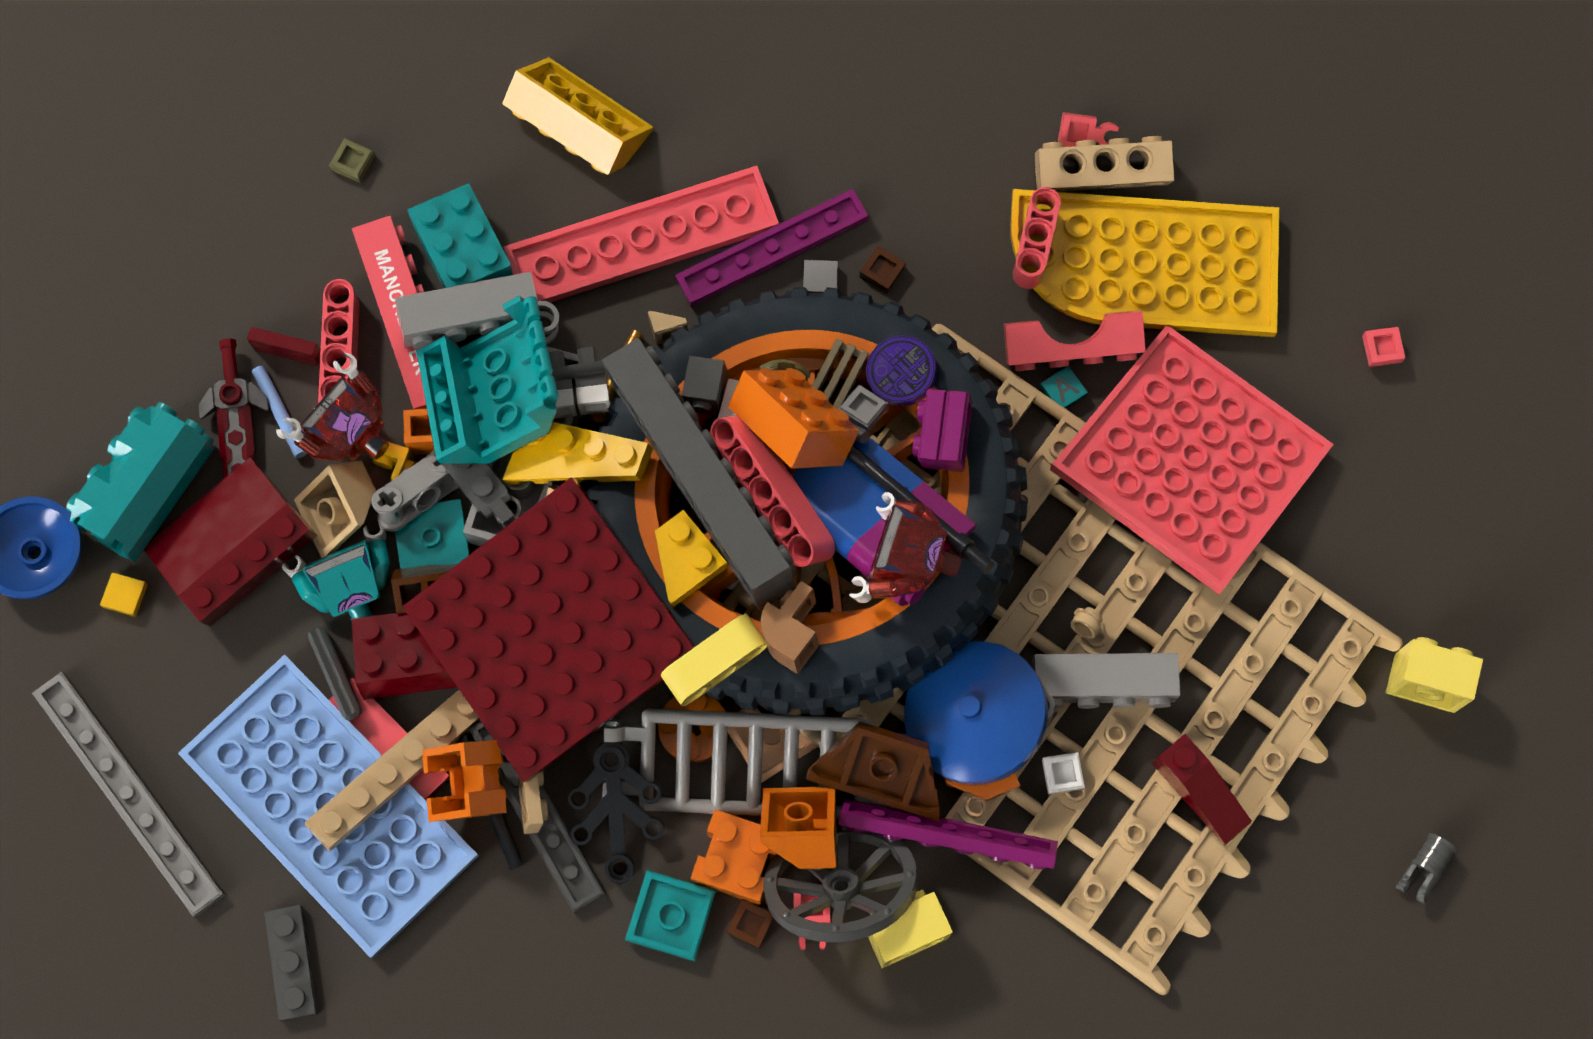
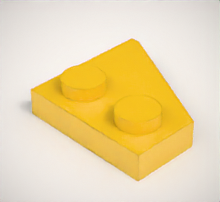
M684 510L655 530L667 597L672 608L728 568L727 561Z

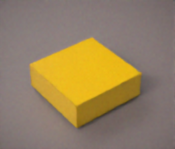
M111 573L100 606L136 617L148 584L145 581Z

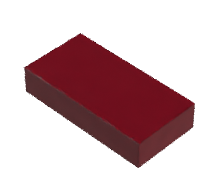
M251 326L247 340L255 351L319 366L321 351L316 343Z

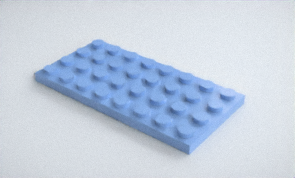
M283 655L178 753L372 959L479 857L446 821L429 822L427 801L409 783L333 850L329 852L305 827V821L382 755L349 721L342 717L341 712L286 655Z

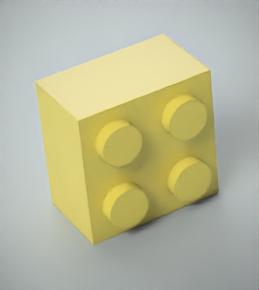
M1418 637L1416 640L1412 639L1394 655L1386 694L1455 713L1475 699L1483 659L1474 657L1472 651L1464 648L1453 647L1450 650L1440 647L1438 642L1433 639Z
M924 890L916 892L907 911L896 922L884 930L868 936L881 968H884L947 940L953 932L935 892L926 895Z

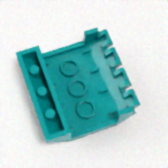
M519 295L504 303V311L514 320L462 348H459L450 339L443 336L416 351L436 461L440 464H489L549 433L557 411L558 391L555 378L552 376L553 369L549 351L545 348L547 342L542 321H539L541 315L536 297L529 296L524 299Z

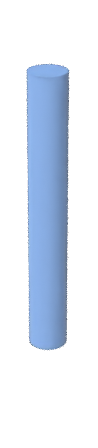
M263 365L258 366L252 370V373L261 391L267 396L268 405L280 429L287 435H290L292 426L283 420L284 418H290L265 367ZM286 439L295 459L302 458L308 453L305 446L294 439Z

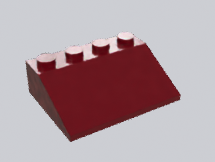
M250 457L154 537L144 550L176 595L200 623L211 626L318 535Z

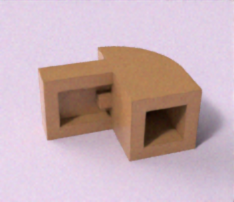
M802 581L794 590L790 589L781 600L780 609L767 602L761 615V630L769 653L776 661L796 674H799L819 647L816 632L802 624V621L816 604L813 588Z

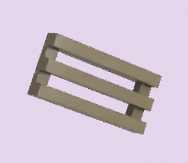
M838 338L835 340L812 385L815 389H822L840 352H843L844 355L824 392L829 401L851 358H856L857 360L833 405L836 409H839L848 398L869 357V352L863 349L860 351L852 344L846 345L843 343V340Z

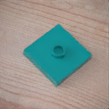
M461 499L436 503L431 509L421 513L402 529L395 531L400 569L425 565L458 564L470 555L469 544L463 534L465 519ZM395 513L396 519L399 520L398 513Z
M647 870L625 941L695 962L716 890Z

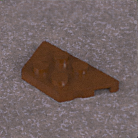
M859 721L808 769L807 780L939 821L941 808L930 745L927 742Z

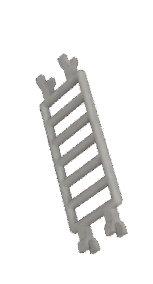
M648 708L642 712V723L624 722L615 719L609 720L604 727V742L641 741L640 775L647 781H654L656 723L677 724L675 798L660 797L654 804L644 803L640 798V792L621 778L622 793L639 796V805L645 811L713 814L714 809L731 815L761 816L762 802L760 801L764 728L785 729L783 788L797 787L799 730L821 731V757L835 744V732H849L859 721L872 724L868 719ZM692 725L713 726L711 799L689 798ZM728 726L749 727L746 801L725 800ZM606 778L603 780L602 796L604 797L607 794ZM818 784V787H829L822 784ZM648 786L644 789V794L647 798H656L654 797V787ZM854 795V800L891 807ZM837 806V820H839L842 806Z

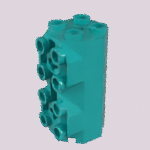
M159 402L156 407L150 406L146 409L138 406L130 413L125 429L120 435H116L108 445L107 452L112 455L111 462L106 466L101 464L93 466L87 475V482L83 488L69 499L66 510L71 513L69 521L84 533L87 530L90 531V534L94 537L93 539L132 562H136L214 450L212 445L214 440L204 433L206 430L191 419H187L186 422L182 421L176 416L177 412L162 402Z

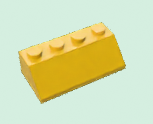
M549 57L516 70L502 103L512 110L514 116L527 120L536 126L541 134L554 138L564 145L569 153L582 157L591 163L593 169L607 175L623 168L654 128Z

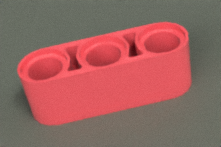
M1042 187L1033 192L1025 218L1013 269L1015 283L1024 289L1035 288L1041 283L1048 261L1061 205L1059 194L1049 187ZM1046 204L1051 208V211H1041L1036 205ZM1029 235H1041L1044 238V241H1032L1029 238ZM1030 264L1037 269V272H1025L1022 266Z

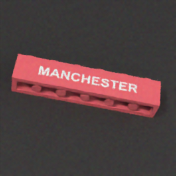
M387 216L354 227L352 231L413 409H427L416 352L418 349L404 347L395 303L396 297L425 291L422 284L415 286L412 275L418 274L412 255L405 256L402 246L408 243L402 226L395 227L391 216Z

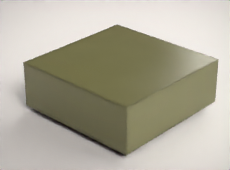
M344 138L329 167L332 171L361 183L376 155L373 150Z

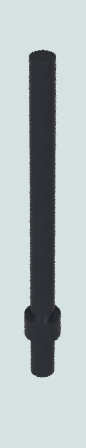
M852 445L847 456L852 463L885 491L891 493L898 502L904 505L919 507L921 513L916 517L920 518L938 536L944 537L943 540L950 545L949 550L960 559L966 558L983 574L991 571L994 563L975 547L976 543L965 533L959 534L867 455L855 445Z

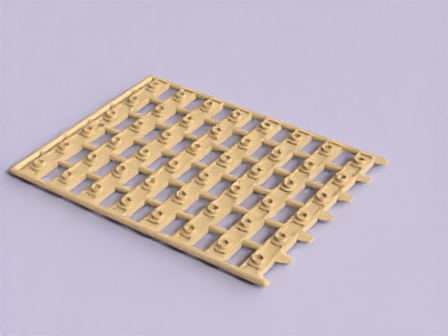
M936 324L932 328L933 331L937 334L948 333L957 341V349L961 354L969 352L978 361V366L1003 382L998 389L996 400L999 405H1007L1013 419V426L1010 428V432L1032 403L1059 420V423L1030 462L1021 457L1018 458V465L1026 468L1027 489L1021 492V500L1027 502L1026 521L1021 522V533L1050 494L1077 512L1075 518L1047 556L1023 540L1020 554L1038 566V568L1008 610L998 604L992 617L999 622L984 642L1004 646L1018 655L1028 642L1044 654H1107L1124 628H1127L1154 647L1151 653H1178L1179 674L1184 668L1212 688L1182 733L1152 713L1155 708L1149 707V703H1135V707L1132 708L1112 707L1084 748L1054 728L1071 704L1063 703L1062 708L1054 709L1051 718L1047 722L1045 734L1038 749L1047 739L1067 754L1079 752L1085 785L1083 790L1050 794L1043 805L1020 788H1016L989 801L963 792L945 818L984 826L1004 797L1007 796L1035 816L1023 834L1058 841V846L1065 838L1092 857L1093 861L1066 900L1060 905L1032 885L1042 869H1033L1025 865V863L1012 860L1001 863L991 859L988 855L978 853L968 855L1156 993L1166 995L1171 985L1167 977L1157 966V963L1179 931L1197 937H1204L1209 934L1211 930L1210 922L1198 908L1197 904L1219 872L1239 879L1249 875L1250 864L1238 850L1237 845L1258 814L1278 821L1284 820L1289 816V806L1275 789L1297 757L1314 763H1322L1328 758L1327 748L1314 732L1335 701L1353 707H1360L1366 702L1365 692L1352 676L1373 645L1390 651H1398L1402 648L1403 641L1399 636L1261 542L1258 543L1227 586L1218 595L1197 578L1173 563L1170 558L1147 541L1140 540L1115 523L1117 519L1090 499L1085 502L1058 483L1061 478L1049 469L1086 422L946 326ZM905 410L892 419L878 437L872 435L870 438L887 451L919 430L920 427ZM907 458L901 462L938 494H942L939 470L934 476H931ZM1109 534L1135 552V554L1107 593L1102 595L1076 577V575L1104 536ZM1261 559L1289 579L1260 621H1257L1230 601ZM824 562L802 567L800 581L811 586L815 579L819 577L831 586L830 576ZM862 573L859 575V577H862L867 582L873 583ZM1165 573L1190 590L1192 595L1163 636H1161L1135 618L1134 614ZM838 574L841 593L844 595L842 598L843 611L870 608L888 597L886 593H876L867 603H859L850 594L860 593L863 586L851 584ZM739 581L722 604L732 610L741 605L746 609L744 614H748L752 619L761 621L763 610H758ZM1069 588L1096 607L1095 610L1103 617L1102 622L1105 629L1102 633L1099 632L1092 640L1085 639L1077 634L1064 651L1037 632V629L1065 590ZM782 598L774 602L772 605L780 609V603ZM1320 599L1345 616L1347 620L1317 662L1289 643V641L1317 600ZM1223 613L1251 634L1220 677L1195 660L1192 655ZM1282 654L1310 674L1281 716L1277 717L1250 697L1279 655ZM897 687L893 689V697L872 704L867 699L860 701V707L846 711L842 717L868 719L873 726L880 727L889 713L904 722L905 706L898 701L905 691ZM791 709L789 714L780 715H801L802 712L800 709ZM1243 709L1271 730L1242 773L1239 774L1213 756L1212 753ZM1144 724L1172 744L1182 735L1186 734L1209 759L1221 778L1232 785L1231 792L1252 822L1225 846L1207 825H1205L1202 831H1199L1172 812L1181 796L1157 769L1142 790L1113 770ZM799 730V734L820 748V731ZM835 732V743L847 732ZM1031 759L1021 769L1015 772L1017 779L1019 778L1023 770L1026 768L1028 763L1031 761ZM1106 781L1134 802L1101 847L1075 829L1073 825L1103 782ZM1163 823H1165L1193 844L1161 890L1132 868ZM1123 881H1125L1152 900L1153 903L1120 949L1095 931L1092 926Z

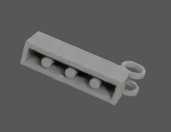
M531 272L396 297V312L404 347L420 349L443 336H446L452 342H459L470 335L481 333L484 336L511 322L514 319L504 311V303L519 295L524 299L529 296L537 298ZM537 299L539 308H545L553 314L540 311V319H546L551 323L550 326L543 328L545 335L550 334L548 337H545L547 344H550L558 334L559 312L550 302L538 301Z
M1178 653L1035 654L1031 661V667L1039 677L1047 697V722L1051 718L1054 709L1062 708L1063 703H1077L1078 708L1083 709L1097 708L1099 703H1113L1114 708L1135 707V703H1149L1151 708L1170 707L1171 702H1175L1180 696Z

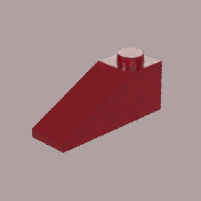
M1186 734L1182 735L1152 762V765L1224 846L1252 822L1212 763Z

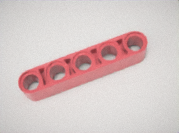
M343 279L332 280L326 285L323 292L318 404L341 378L356 392L355 382L347 374L340 373L331 367L334 360L339 358L346 359L345 364L341 366L342 369L350 366V360L344 352L352 354L358 360L360 303L352 285ZM340 295H349V298L344 303H334ZM338 327H348L344 334L340 336L333 335V332ZM351 399L343 410L347 414L353 413L355 409L353 411L352 409L356 407V404ZM330 409L326 410V412L317 421V424ZM329 426L322 432L326 442L332 447L340 448L348 445L342 441L343 439L347 442L346 432H339V434H344L342 439L338 433H334V437L332 433H328Z
M737 415L716 419L711 426L710 433L717 445L718 451L732 466L736 474L735 477L741 486H745L755 502L754 506L761 516H765L775 533L773 535L779 544H783L794 561L793 564L798 567H806L831 559L835 551L833 537L780 457Z

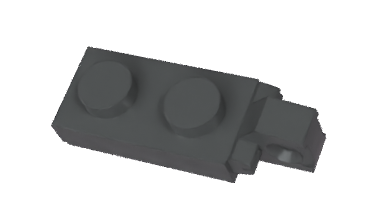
M442 464L480 515L483 514L487 519L494 514L504 528L516 520L514 514L506 505L512 501L508 490L487 464Z

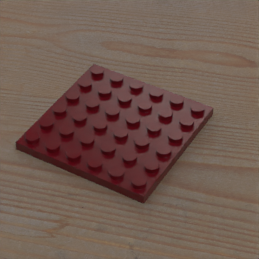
M573 477L561 484L402 606L492 738L497 740V745L523 782L530 781L663 681L661 673L673 662L696 647L576 478Z

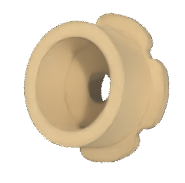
M1086 607L1085 609L1077 608L1074 611L1075 616L1071 621V627L1079 636L1092 640L1099 632L1102 633L1104 631L1103 617L1097 610Z

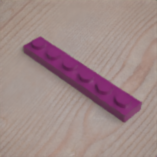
M852 188L676 274L675 280L689 306L693 307L867 222L869 215Z
M847 798L844 800L838 825L845 826L848 830L856 833L869 831L882 834L890 840H901L904 838L917 841L925 847L943 846L953 848L957 853L971 855L973 853L988 855L991 859L998 862L1012 860L1025 863V865L1033 869H1044L1046 867L1054 869L1058 841L941 817L939 821H935L901 809Z

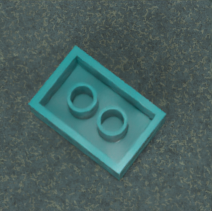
M469 183L407 209L412 228L442 289L513 275L511 264Z

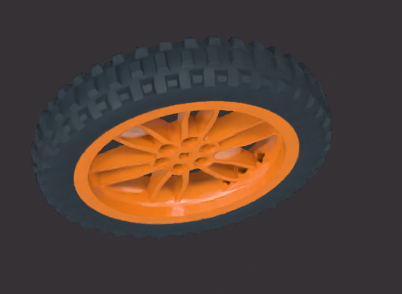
M806 287L793 288V291H785V294L782 296H777L773 290L761 292L760 298L753 299L752 302L744 303L739 298L729 302L728 306L721 308V313L714 315L709 310L699 315L698 322L693 324L688 331L680 327L673 332L671 338L663 343V350L654 348L662 362L661 367L665 374L670 373L678 385L681 397L689 356L724 360L728 370L726 386L728 379L739 381L744 370H760L761 365L779 359L791 360L803 365L810 372V378L806 381L813 385L837 338L843 340V343L846 345L852 344L860 351L863 349L869 352L870 355L879 343L889 337L900 335L916 337L925 343L934 355L937 373L935 385L932 389L970 393L973 406L965 468L962 472L945 469L939 470L942 487L941 496L976 524V529L968 537L976 543L975 547L994 563L991 571L983 574L966 558L960 559L950 551L945 557L959 562L955 576L940 572L944 558H942L935 565L933 573L929 571L923 586L925 592L914 605L900 606L888 596L870 608L843 611L840 580L832 557L824 563L830 576L834 608L831 609V613L817 612L808 614L802 621V624L816 632L819 647L799 674L776 661L766 648L758 656L706 693L718 700H721L725 695L732 697L741 708L755 711L759 705H764L769 713L789 714L791 709H800L803 715H824L827 707H833L837 712L848 711L852 708L860 707V701L865 699L872 704L894 696L893 689L897 687L902 691L913 687L916 683L925 679L924 672L926 670L934 673L940 667H944L953 659L952 650L955 649L960 652L978 633L976 625L982 626L986 618L992 616L998 606V598H1000L1005 585L1009 584L1013 575L1012 565L1016 555H1020L1023 544L1021 522L1026 521L1027 502L1021 500V492L1027 489L1026 468L1018 465V458L1023 455L1019 437L1011 435L1010 428L1013 426V419L1008 406L998 404L996 400L998 390L991 379H982L978 374V361L969 352L961 354L957 349V341L948 333L937 334L932 330L929 320L917 314L909 317L904 313L902 305L892 301L880 305L873 302L871 295L861 292L857 294L852 293L848 297L843 296L839 288L827 287L824 292L820 291L818 294H810ZM840 352L826 380H831L844 355L843 352ZM851 358L841 377L842 380H847L857 360L856 358ZM866 361L855 383L871 388L867 382ZM613 398L608 408L609 413L603 423L604 426L600 427L598 432L646 442L651 446L621 398ZM919 401L907 406L904 404H888L887 411L869 431V437H871L901 412L906 410L920 429L887 450L899 462H902L913 453L914 436L921 435L922 422L917 420ZM711 410L709 414L696 413L700 426L702 427L718 411ZM653 449L641 481L598 482L596 479L587 480L586 494L693 644L697 646L726 624L742 615L714 598L715 595L739 579L729 565L728 568L674 608L669 605L655 530L671 519L670 495L673 478ZM782 460V462L784 463V465L786 466L791 475H793L797 470H799L795 468H790ZM707 532L705 534L706 538L717 548V545ZM792 564L797 572V575L793 576L797 587L800 583L802 567ZM750 618L763 636L761 621Z

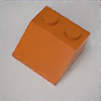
M763 788L760 842L799 869L836 868L837 805L835 788Z

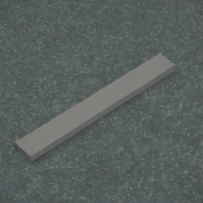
M60 672L35 690L32 694L191 915L195 918L222 899L225 896L224 892L68 677L63 672Z

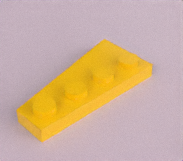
M552 422L548 434L513 452L502 480L508 485H520V482L532 481L535 484H549V481H567L571 477L576 478L578 483H581V480L594 479L598 482L641 481L653 448L646 442Z

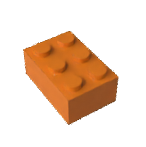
M762 368L760 370L743 371L728 404V408L790 468L843 466L860 431L849 421V416L845 412L836 409L827 400V396L805 380V375L796 369L770 370Z

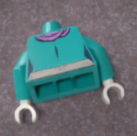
M366 525L363 528L366 540L309 564H306L298 555H295V558L298 560L297 567L290 570L283 563L282 569L292 578V582L301 599L320 612H330L335 617L348 611L351 619L373 616L368 603L380 597V590L387 585L390 566L385 542V530L380 527L378 534L371 535Z

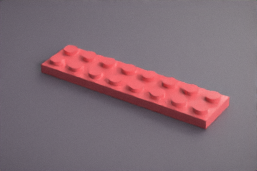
M756 165L503 247L511 264L513 275L531 272L538 301L551 303L752 238L778 225L779 222Z

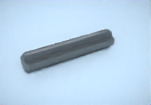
M317 627L308 633L309 642L342 717L347 721L353 720L362 714V708L328 632L323 627Z

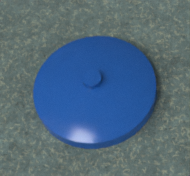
M968 642L960 652L955 649L952 650L953 659L944 667H940L934 673L926 670L924 672L925 679L909 688L904 707V723L908 737L929 743L933 768L936 774L960 784L984 785L1009 777L1032 758L1045 734L1048 720V704L1045 690L1039 677L1020 655L995 643Z

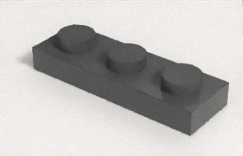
M296 905L265 911L279 1021H287L317 1015L318 1011L303 906Z

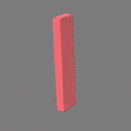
M351 678L349 681L362 708V714L349 722L383 755L408 733L374 699L363 700L355 680ZM332 696L329 701L339 710L334 696ZM423 770L409 784L427 801L450 779V776L446 772L424 773Z

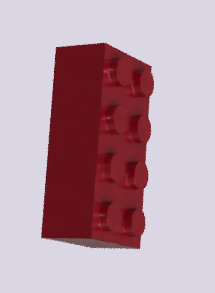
M392 613L352 619L355 684L363 700L457 688L407 613Z

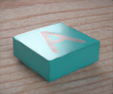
M1069 366L1046 379L1039 386L1046 396L1065 409L1085 398L1088 393Z

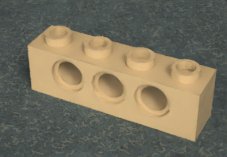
M1162 136L1143 137L1140 143H1129V138L1110 139L1107 145H1096V140L1077 141L1074 147H1063V142L1044 143L1043 148L1035 152L1037 189L1049 187L1056 192L1169 185L1174 181L1172 141H1162ZM1131 154H1138L1143 158V169L1137 170L1130 165L1129 157ZM1098 156H1105L1111 161L1110 171L1103 172L1098 169L1096 165V158ZM1065 158L1076 160L1079 166L1077 173L1070 174L1064 170L1063 160Z

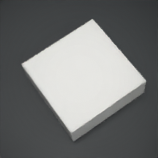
M1079 752L1042 758L1048 795L1083 790L1085 788Z

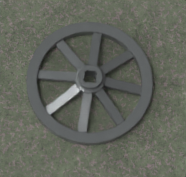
M837 824V869L830 872L826 868L808 869L823 884L781 878L791 863L778 854L772 858L764 876L766 878L764 879V893L768 909L783 928L809 940L847 942L876 934L896 922L907 911L915 897L918 885L917 869L909 848L901 840H890L882 834L869 831L856 833L848 830L845 826ZM850 841L868 843L879 847L855 872L849 869ZM890 854L902 867L903 873L864 882ZM900 887L898 893L886 906L863 896ZM778 891L817 896L818 898L789 910L781 901ZM830 906L834 908L831 923H819L805 919V917ZM854 906L872 914L856 921L844 923L846 910Z

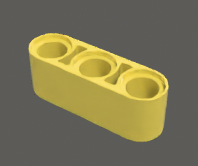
M743 614L669 665L661 673V677L679 704L685 706L698 699L758 656L767 648V643L748 614Z

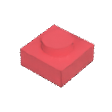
M1399 327L1365 331L1362 335L1369 367L1402 363L1405 360Z

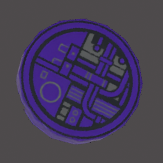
M905 335L889 337L879 343L869 355L866 365L867 382L874 394L888 402V404L912 405L925 398L926 391L934 387L937 373L936 359L929 347L916 337Z

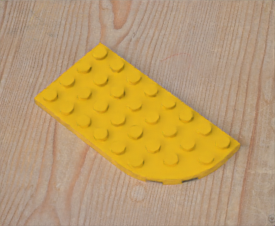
M1013 189L1010 233L1015 259L1030 199L1036 190ZM1057 192L1061 199V205L1048 261L1041 283L1033 288L1043 300L1055 309L1080 321L1101 325L1106 313L1139 310L1143 313V325L1147 329L1163 330L1165 326H1170L1176 331L1275 337L1277 334L1278 207ZM1046 204L1036 205L1041 211H1051V208ZM1029 235V238L1032 241H1044V238L1041 235ZM1030 264L1022 266L1025 272H1037V269Z

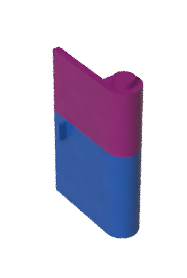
M869 437L865 444L854 441L853 445L959 534L965 533L968 536L976 529L974 522ZM846 458L843 466L800 468L792 477L832 535L835 542V551L873 583H895L896 591L886 594L898 605L905 606L917 603L925 592L923 587L925 579H917V577H925L915 575L916 578H914L908 572V565L905 561L889 555L887 565H892L903 572L883 569L882 574H887L898 581L869 576L886 520L882 519L876 510V506L880 508L889 506L881 497L887 491L848 458ZM903 515L901 522L914 529L899 526L892 550L898 547L896 545H900L898 542L902 543L899 541L900 537L909 539L912 542L918 537L914 543L920 542L923 544L931 543L938 535L921 520L907 518ZM944 540L942 541L935 565L950 552V545ZM918 544V546H919L922 550L926 549V548L928 547V545H929V544H924V546H923V548H922L921 545Z

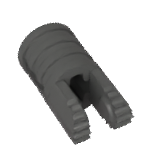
M1433 833L1428 834L1426 842L1423 843L1421 850L1416 854V858L1412 860L1396 886V889L1405 893L1412 886L1417 875L1421 873L1427 878L1419 888L1416 900L1423 904L1426 903L1440 881L1442 873L1445 872L1447 865L1452 861V857L1458 852L1453 844Z

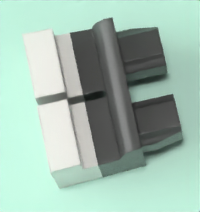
M594 346L578 349L579 364L565 366V358L562 351L549 352L553 369L552 376L555 378L558 391L557 411L554 419L577 416L574 386H576L580 415L609 412L610 398L604 365L599 360Z

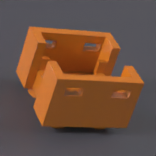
M497 740L462 742L422 750L424 773L449 771L451 796L427 799L429 822L507 813L506 790L499 784L498 770L502 767L503 756L497 745Z
M714 809L707 829V835L712 840L706 857L698 855L691 875V881L694 884L760 906L764 895V879H766L761 877L768 856L772 859L776 857L777 853L760 842V824Z

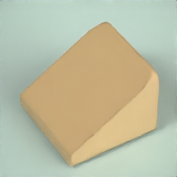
M648 311V319L656 344L659 345L671 338V334L680 327L688 331L686 318Z

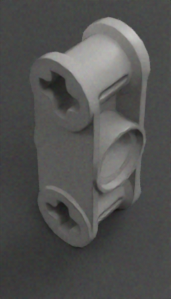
M433 450L418 463L405 469L390 483L378 489L373 494L371 501L374 510L378 512L377 520L380 527L385 531L393 532L402 529L421 513L431 509L439 500L458 489L459 486L454 480L452 481L451 476L442 464L438 465L435 450ZM382 498L385 500V505L382 503ZM395 513H398L399 520L396 519Z

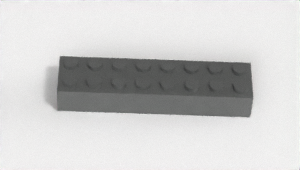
M637 338L602 359V363L615 391L758 610H763L767 602L773 604L781 599L790 589L794 590L796 585L793 576L797 575V572L792 565L794 561L783 544L777 547L778 543L773 536L775 533L764 515L759 517L754 507L755 502L745 486L740 488L735 479L736 474L725 457L721 459L716 450L717 445L707 429L702 430L697 421L699 418L688 401H683L679 394L680 389L670 373L665 374L661 367L662 362L653 347L650 345L645 348L640 339Z

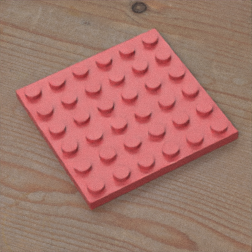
M1165 326L1146 349V352L1141 355L1060 453L1049 470L1220 595L1334 444L1170 326Z

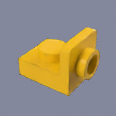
M384 440L382 441L386 444L380 448L377 454L366 447L375 465L390 470L395 466L391 480L397 478L405 469L416 464L409 448Z

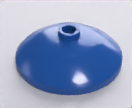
M28 496L13 499L0 506V593L2 595L21 600L41 598L62 587L75 572L82 554L81 531L69 521L71 514L60 504L47 498ZM36 549H41L40 556L36 559H32L31 555L33 551Z

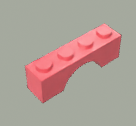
M1139 310L1104 314L1098 330L1087 340L1076 344H1064L1055 341L1045 332L1038 320L1003 324L1006 361L1009 366L1015 365V371L1036 369L1035 363L1049 362V368L1069 366V360L1083 359V364L1103 363V356L1113 355L1117 356V361L1136 360L1137 353L1146 352L1143 313Z

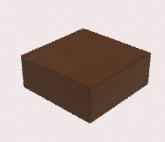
M877 246L861 269L859 277L888 293L905 269L906 262Z
M742 899L728 927L727 934L759 949L774 917L770 912Z

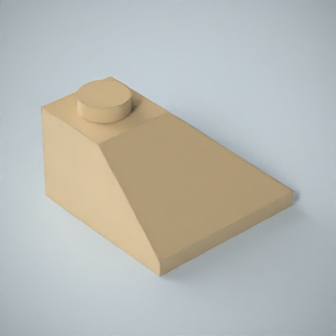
M362 460L328 465L294 499L301 516L318 535L313 541L321 558L335 552L364 524L372 502L371 498L376 489Z

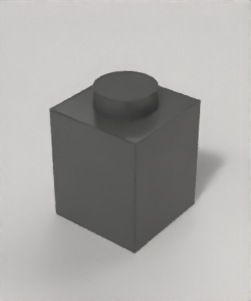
M689 356L682 398L684 402L688 401L696 413L709 414L711 410L720 411L728 376L724 360Z

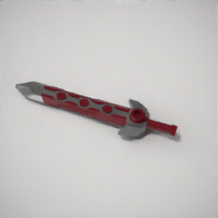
M232 338L219 341L220 350L222 351L224 380L214 384L213 389L210 387L198 405L200 419H204L216 411L224 479L250 457L255 461L251 403L262 410H269L267 396L252 382L248 384L244 379L238 378L235 351L237 344L236 339Z

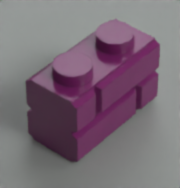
M928 389L925 401H919L917 420L922 422L921 435L914 436L913 456H918L921 467L925 469L964 471L973 406L970 393Z

